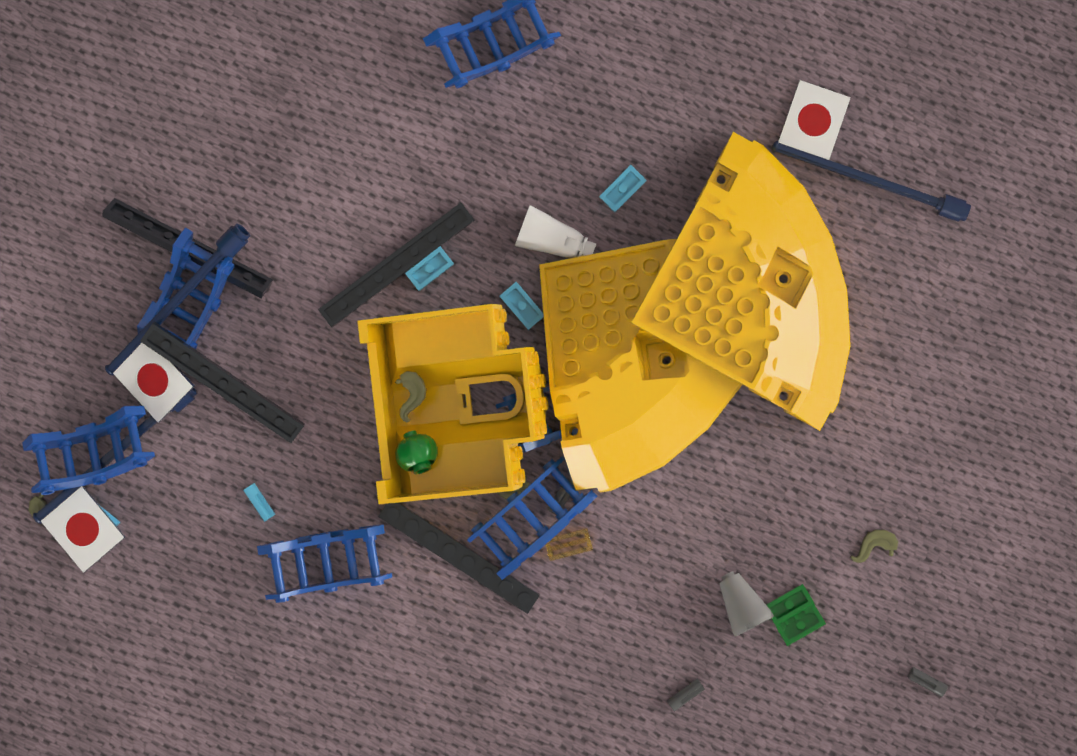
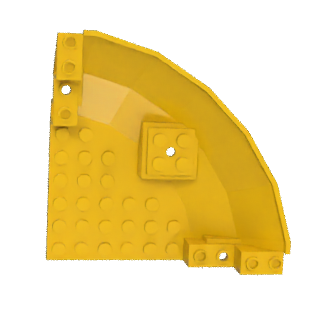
M733 132L714 165L713 172L695 202L693 211L631 323L749 388L748 390L783 408L784 412L820 431L829 413H833L838 405L850 350L847 288L832 236L805 187L764 145L755 140L751 142ZM718 176L724 177L725 182L723 184L717 182ZM781 275L787 276L788 280L786 283L780 282L779 277ZM781 392L787 393V399L784 401L780 399Z
M667 239L539 264L550 394L555 417L560 420L562 441L560 442L576 491L590 488H598L600 493L612 491L665 466L709 429L743 385L631 323L677 239ZM665 357L671 358L669 364L663 363ZM573 429H578L576 435H572Z

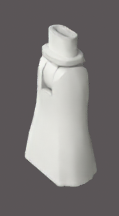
M530 205L515 246L565 258H575L593 254L596 243L588 241V237L584 238L574 228L565 225Z

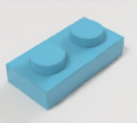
M630 165L599 198L615 213L647 180Z
M439 246L405 274L417 290L420 291L453 266L454 263L442 247Z
M517 282L500 295L501 299L528 330L544 317L543 312Z

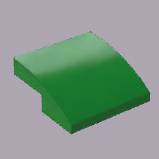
M803 584L767 604L774 615L771 619L787 647L826 625Z

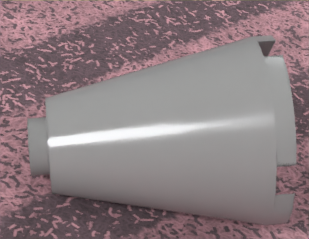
M732 571L721 577L723 581L719 584L734 636H738L774 617L772 611L739 573L734 574Z

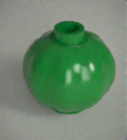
M415 430L405 433L403 435L404 439L399 442L395 452L398 465L405 471H413L415 475L429 471L438 454L436 442L426 434H417Z

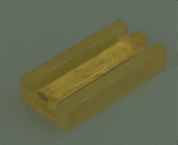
M587 528L557 535L546 544L550 561L593 550ZM582 534L585 535V538L550 546L551 542ZM587 543V546L555 555L552 553L554 550Z

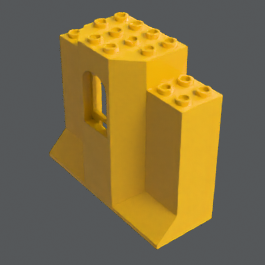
M487 304L357 321L360 344H367L381 461L383 480L376 481L378 504L507 492L523 487L525 472L520 466L523 452L518 443L544 439L545 434H547L546 410L549 409L547 396L544 397L543 387H546L545 374L541 373L538 352L535 351L534 347L507 349L510 340L508 332H505L504 323L507 322L506 310L502 309V305ZM410 371L416 372L424 380L427 390L426 398L408 414L410 422L406 423L400 417V408L409 399L410 392L407 388L403 387L402 383L396 384L395 381L400 379L401 374ZM508 381L513 385L517 401L511 411L473 416L470 384ZM414 430L417 434H426L433 438L438 448L437 458L431 465V469L417 475L413 471L403 470L398 465L395 457L396 448L399 442L404 439L403 435Z

